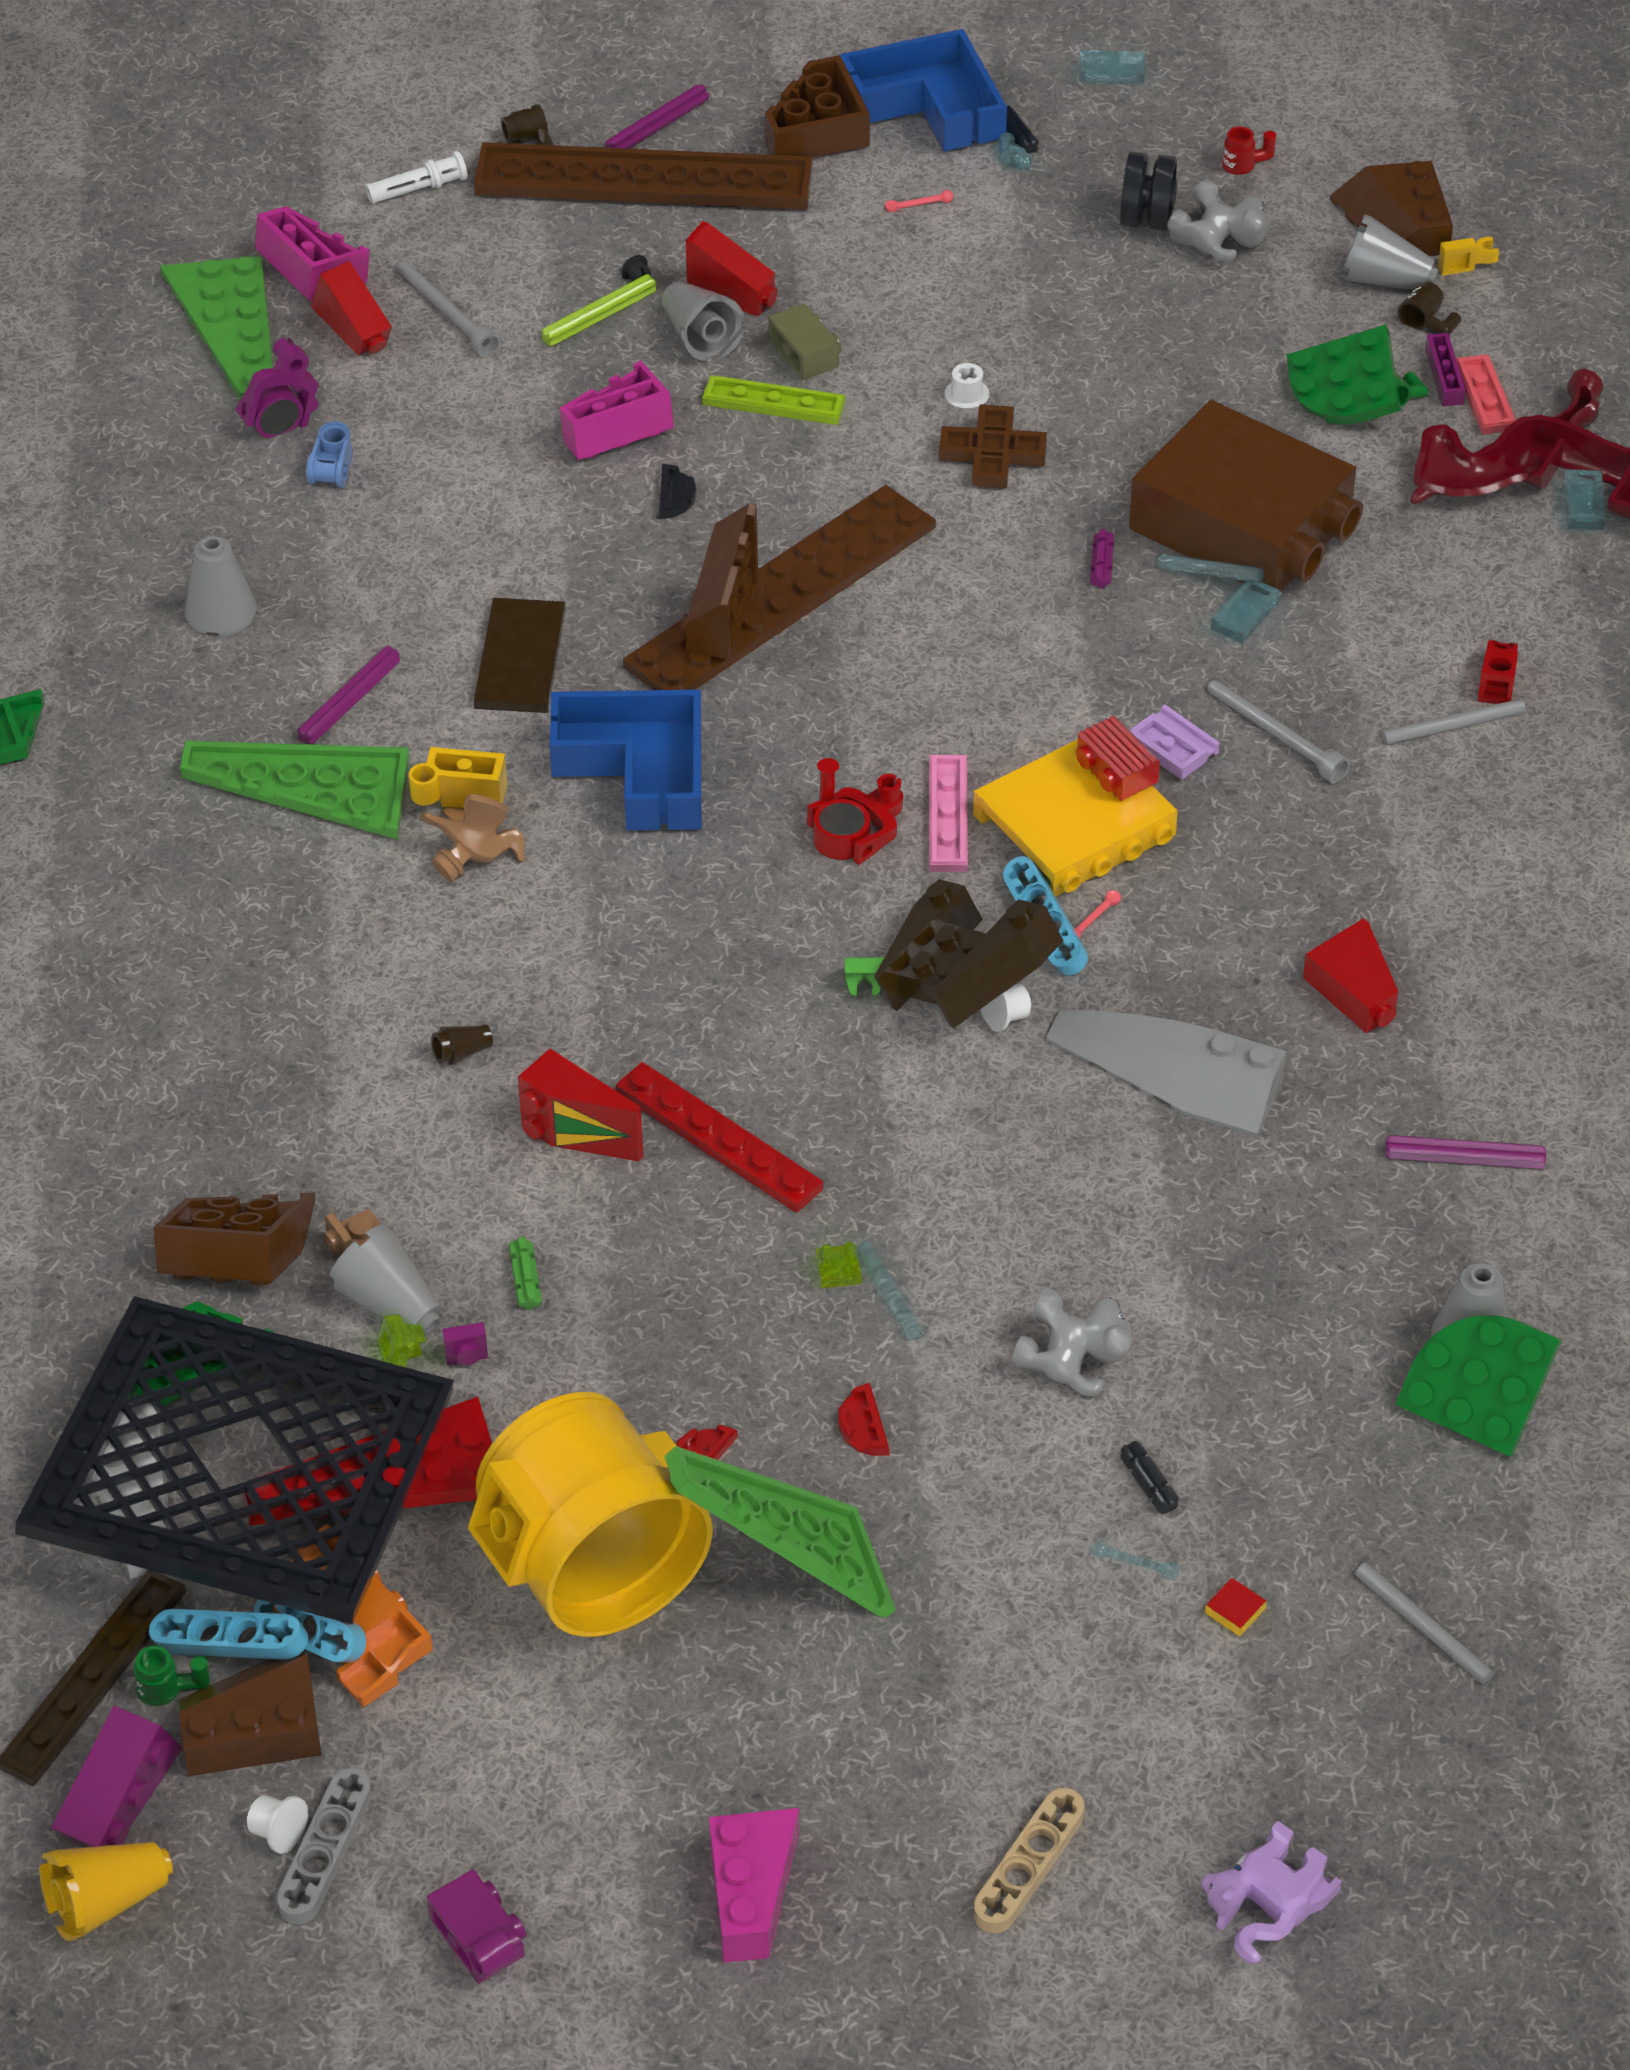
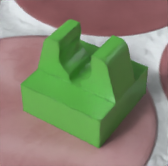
M884 957L845 958V981L851 997H857V987L862 980H867V983L872 986V997L880 995L881 988L874 976Z

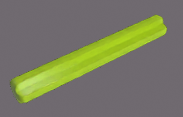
M645 274L553 322L541 330L543 342L550 347L655 293L657 290L656 281L650 275Z

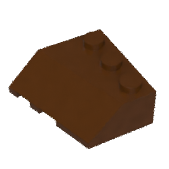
M1432 161L1365 166L1330 195V200L1335 206H1340L1351 224L1354 223L1358 228L1360 225L1367 227V224L1362 223L1364 214L1369 215L1428 256H1439L1441 243L1451 241L1453 223Z
M306 1649L292 1659H267L179 1699L180 1727L188 1777L322 1756L308 1651Z

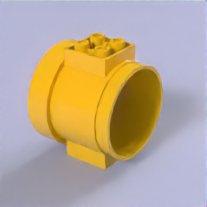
M574 1392L549 1399L528 1410L514 1420L492 1443L478 1470L476 1478L477 1500L468 1530L508 1587L528 1583L531 1592L558 1628L575 1636L597 1637L630 1628L651 1617L676 1598L701 1568L712 1542L713 1524L711 1516L706 1509L678 1493L672 1485L670 1472L664 1456L676 1444L666 1431L640 1435L611 1398L594 1392Z

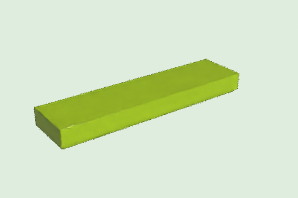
M710 375L702 396V405L833 425L839 424L846 403V395L714 375Z

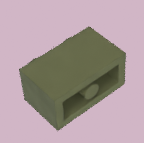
M805 303L768 316L769 342L802 380L839 367L841 344L838 337L834 333H830L823 325L820 316L814 314Z

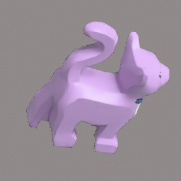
M1279 1821L1272 1826L1270 1834L1266 1837V1844L1246 1852L1232 1869L1206 1874L1201 1884L1207 1893L1208 1904L1219 1915L1216 1927L1220 1930H1223L1238 1912L1244 1899L1250 1898L1275 1921L1274 1924L1253 1923L1241 1928L1234 1937L1235 1950L1243 1960L1252 1964H1257L1261 1960L1260 1954L1252 1946L1253 1941H1278L1287 1936L1293 1927L1300 1925L1309 1915L1323 1909L1340 1892L1342 1883L1337 1877L1333 1880L1324 1877V1869L1328 1857L1314 1847L1308 1849L1302 1862L1303 1866L1295 1871L1286 1865L1284 1861L1288 1855L1289 1844L1294 1832Z

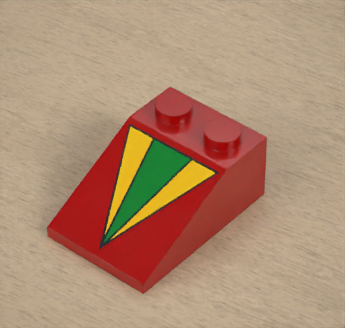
M549 1048L518 1076L521 1125L525 1133L532 1139L537 1140L540 1138L555 1147L632 1161H639L644 1157L641 1107L559 1053Z

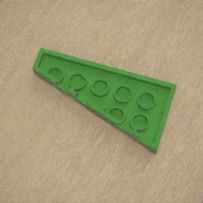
M262 256L160 265L162 277L170 285L172 293L180 301L189 320L204 344H207L212 352V357L220 365L226 379L239 400H241L253 374L262 369L273 368Z
M185 741L180 770L183 779L398 840L410 754L409 748Z
M677 1446L664 1456L670 1472V1481L678 1493L880 1618L888 1617L896 1610L857 1507Z

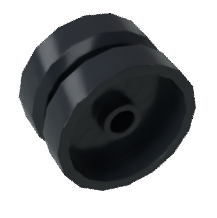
M1129 152L1122 189L1120 225L1138 228L1142 224L1145 207H1147L1150 228L1152 230L1168 231L1167 223L1172 215V210L1175 208L1177 195V157L1159 155L1155 160L1153 173L1149 175L1150 160L1147 154Z

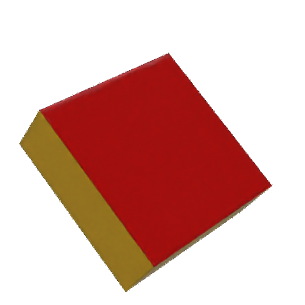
M1231 1578L1206 1604L1205 1614L1240 1637L1266 1609L1267 1600L1234 1578Z

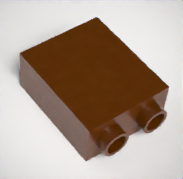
M1210 399L1132 478L1129 529L1275 599L1294 577L1303 582H1307L1313 577L1323 559L1325 545L1332 537L1346 541L1354 533L1363 512V503L1353 498L1356 466Z

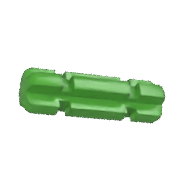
M518 1237L517 1240L511 1241L509 1244L515 1289H517V1303L520 1307H524L525 1310H532L533 1307L540 1306L542 1302L541 1292L538 1289L539 1280L535 1258H533V1244L531 1241H527L525 1237Z

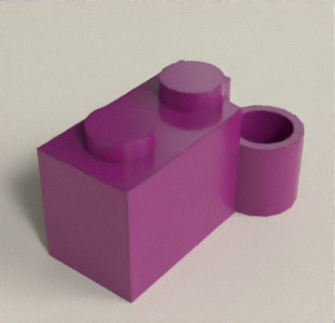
M474 1869L427 1895L429 1918L477 1984L525 1956L524 1944L521 1941L527 1936L524 1926L514 1913L508 1915L501 1906V1897L493 1883L489 1880L483 1882Z

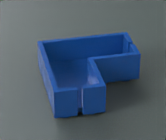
M964 29L839 54L870 113V123L923 112L943 151L972 146V141L974 140L981 144L1006 138L1007 105Z
M701 690L551 692L550 759L552 777L625 776L626 831L660 830V825L668 824V830L702 829Z

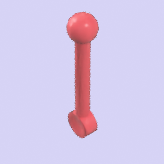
M944 190L939 195L903 202L889 200L885 203V209L888 212H896L901 208L943 201L949 203L953 200V193L950 190Z
M1116 890L1108 891L1104 898L1105 901L1074 928L1079 938H1081V933L1107 908L1120 902L1121 895Z

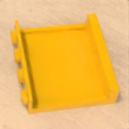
M1078 739L974 790L973 815L981 824L992 819L1050 879V888L1055 896L1063 892L1070 893L1075 891L1081 883L1095 876L1102 877L1106 875L1112 867L1126 860L1133 861L1143 851L1157 844L1165 845L1176 835L1178 810L1153 786L1119 801L1113 792H1106L1102 788L1095 773L1092 774L1090 769L1086 770L1079 764L1076 758Z

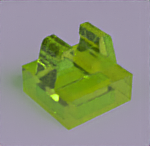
M845 1242V1245L832 1247L829 1244H824L821 1248H815L821 1289L862 1284V1273L856 1244Z
M400 1314L384 1316L377 1341L384 1362L406 1367L408 1359L419 1357L423 1354L419 1344L426 1342L423 1328L421 1325L403 1324Z

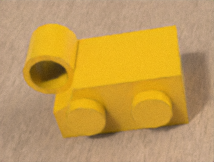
M430 747L427 762L414 765L409 771L411 799L416 804L422 806L434 804L439 800L441 807L464 809L465 798L470 794H477L503 803L507 789L505 754Z

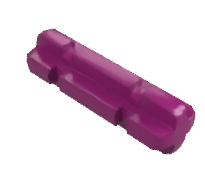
M1100 529L1099 533L1093 537L1090 583L1093 586H1098L1099 589H1105L1106 585L1110 584L1112 580L1115 536L1113 533L1107 532L1106 529Z

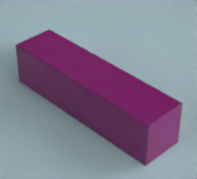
M1428 334L1425 350L1442 407L1464 405L1465 387L1449 334Z

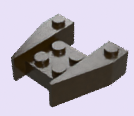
M938 879L927 888L924 895L912 907L874 977L892 1009L898 1011L910 997L933 1003L939 1006L949 1026L955 1028L1039 968L1064 940L1046 906L1020 899L1006 910V913L987 933L976 931L974 929L983 919L966 887Z

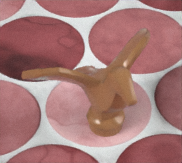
M470 794L465 798L464 810L443 809V814L448 819L425 812L420 814V821L440 828L453 843L451 849H439L438 854L431 859L435 869L449 882H453L457 877L463 876V865L469 860L478 863H490L508 849L513 851L519 862L525 860V840L522 832L516 828H509L496 833L507 814V805L482 795Z

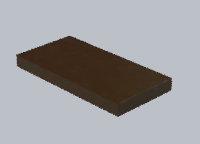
M493 597L475 691L474 709L548 713L566 612L564 601Z

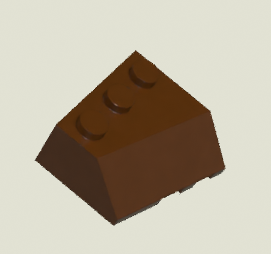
M749 503L714 525L697 587L692 595L689 614L685 613L682 619L681 635L686 636V651L725 659H729L758 587L757 504Z
M315 1192L300 1193L298 1201L282 1202L278 1201V1194L262 1195V1198L250 1200L247 1203H240V1199L236 1196L186 1198L153 1227L157 1273L172 1274L175 1279H191L199 1276L211 1277V1280L214 1282H229L238 1279L249 1280V1283L252 1285L272 1283L302 1253L315 1204Z

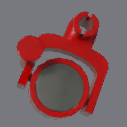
M832 758L821 759L817 763V768L820 771L819 801L808 805L807 825L813 829L814 847L820 854L830 859L846 860L854 858V862L860 865L897 836V820L895 816L902 811L904 798L903 792L900 790L902 785L901 779H896L897 776L895 774H883L877 780L878 788L869 794H865L861 790L852 787L842 788L835 793V774L840 765L837 760ZM872 821L879 828V831L870 835V822Z

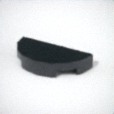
M662 464L659 519L674 518L685 513L693 506L697 496L694 478L680 472L678 466Z

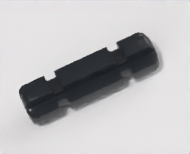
M1007 105L1006 132L1017 145L1020 144L1018 147L1024 154L1028 155L1032 152H1037L1039 140L1031 133V130L1020 116L1017 115L1012 106Z
M1133 1441L1130 1444L1124 1445L1121 1448L1122 1453L1120 1457L1128 1469L1133 1468L1131 1474L1147 1497L1154 1498L1152 1504L1161 1514L1175 1510L1178 1507L1179 1497L1171 1486H1166L1168 1481L1152 1458L1149 1456L1145 1457L1147 1451L1138 1441Z

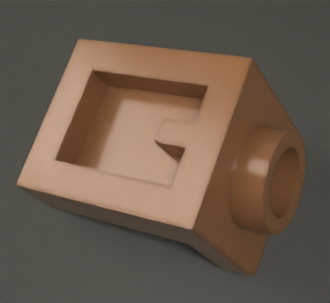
M369 1208L342 1222L331 1212L325 1215L326 1232L323 1233V1239L333 1255L337 1253L342 1255L354 1241L361 1246L369 1240L370 1237L365 1232L381 1225V1223Z

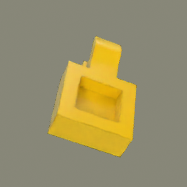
M1482 237L1477 242H1475L1474 238L1442 242L1438 268L1442 276L1474 271L1475 264L1496 263L1499 258V249H1493V237Z

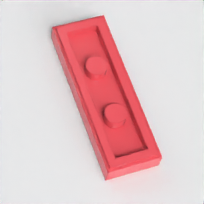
M1489 355L1456 358L1465 387L1466 397L1482 435L1503 432L1516 419Z

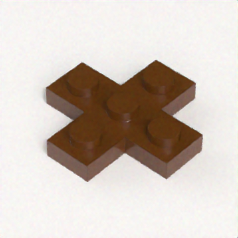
M979 404L977 428L942 426L939 460L973 462L972 486L1007 488L1009 464L1045 466L1047 432L1013 430L1014 406Z

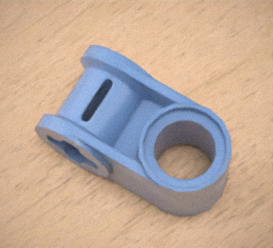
M331 421L325 423L319 429L313 451L310 453L307 462L306 478L308 484H315L316 481L336 483L337 487L344 488L349 466L353 458L350 429L346 424Z

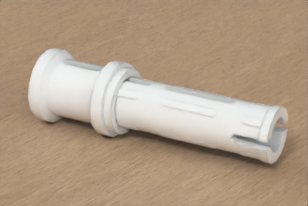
M455 151L451 157L435 162L432 159L427 160L421 168L397 174L374 183L365 184V191L373 205L377 202L428 186L432 189L441 188V184L456 179L461 181L467 180V169L462 155L459 151Z

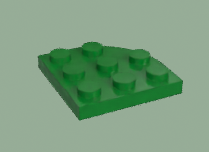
M1386 324L1286 354L1290 385L1297 401L1309 414L1313 413L1325 418L1327 423L1354 424L1401 411L1391 337Z
M1474 1316L1456 1321L1438 1331L1421 1348L1411 1365L1395 1405L1505 1455L1513 1456L1563 1339L1522 1321L1504 1316Z

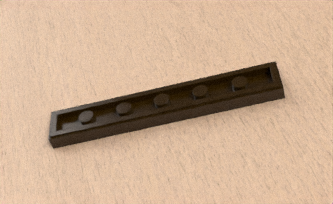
M151 1570L146 1571L1 1754L0 1770L33 1787L37 1784L151 1638L149 1627L152 1620L159 1613L168 1609H174L185 1595L186 1587L184 1584L162 1573Z

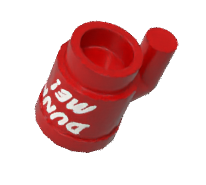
M1242 126L1231 128L1224 141L1223 169L1231 174L1243 175L1251 172L1254 169L1255 163L1272 159L1275 155L1277 134L1274 131H1265L1262 148L1255 150L1256 142L1251 129Z

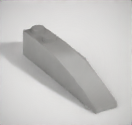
M1059 1010L1046 1036L1047 1042L1086 1063L1092 1062L1104 1068L1108 1075L1118 1080L1122 1078L1139 1087L1140 1092L1151 1098L1154 1096L1171 1104V1108L1181 1114L1258 1137L1284 1077L1285 1050L1211 1028L1176 1020L1119 1012Z

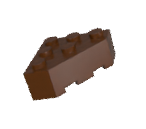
M840 55L808 61L802 68V75L798 80H792L781 93V100L775 107L770 106L765 112V145L770 155L817 157L870 146V113Z

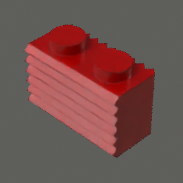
M1114 715L1078 733L1076 758L1079 764L1086 770L1090 769L1092 774L1095 773L1102 788L1106 792H1113L1119 801L1158 783L1160 761Z

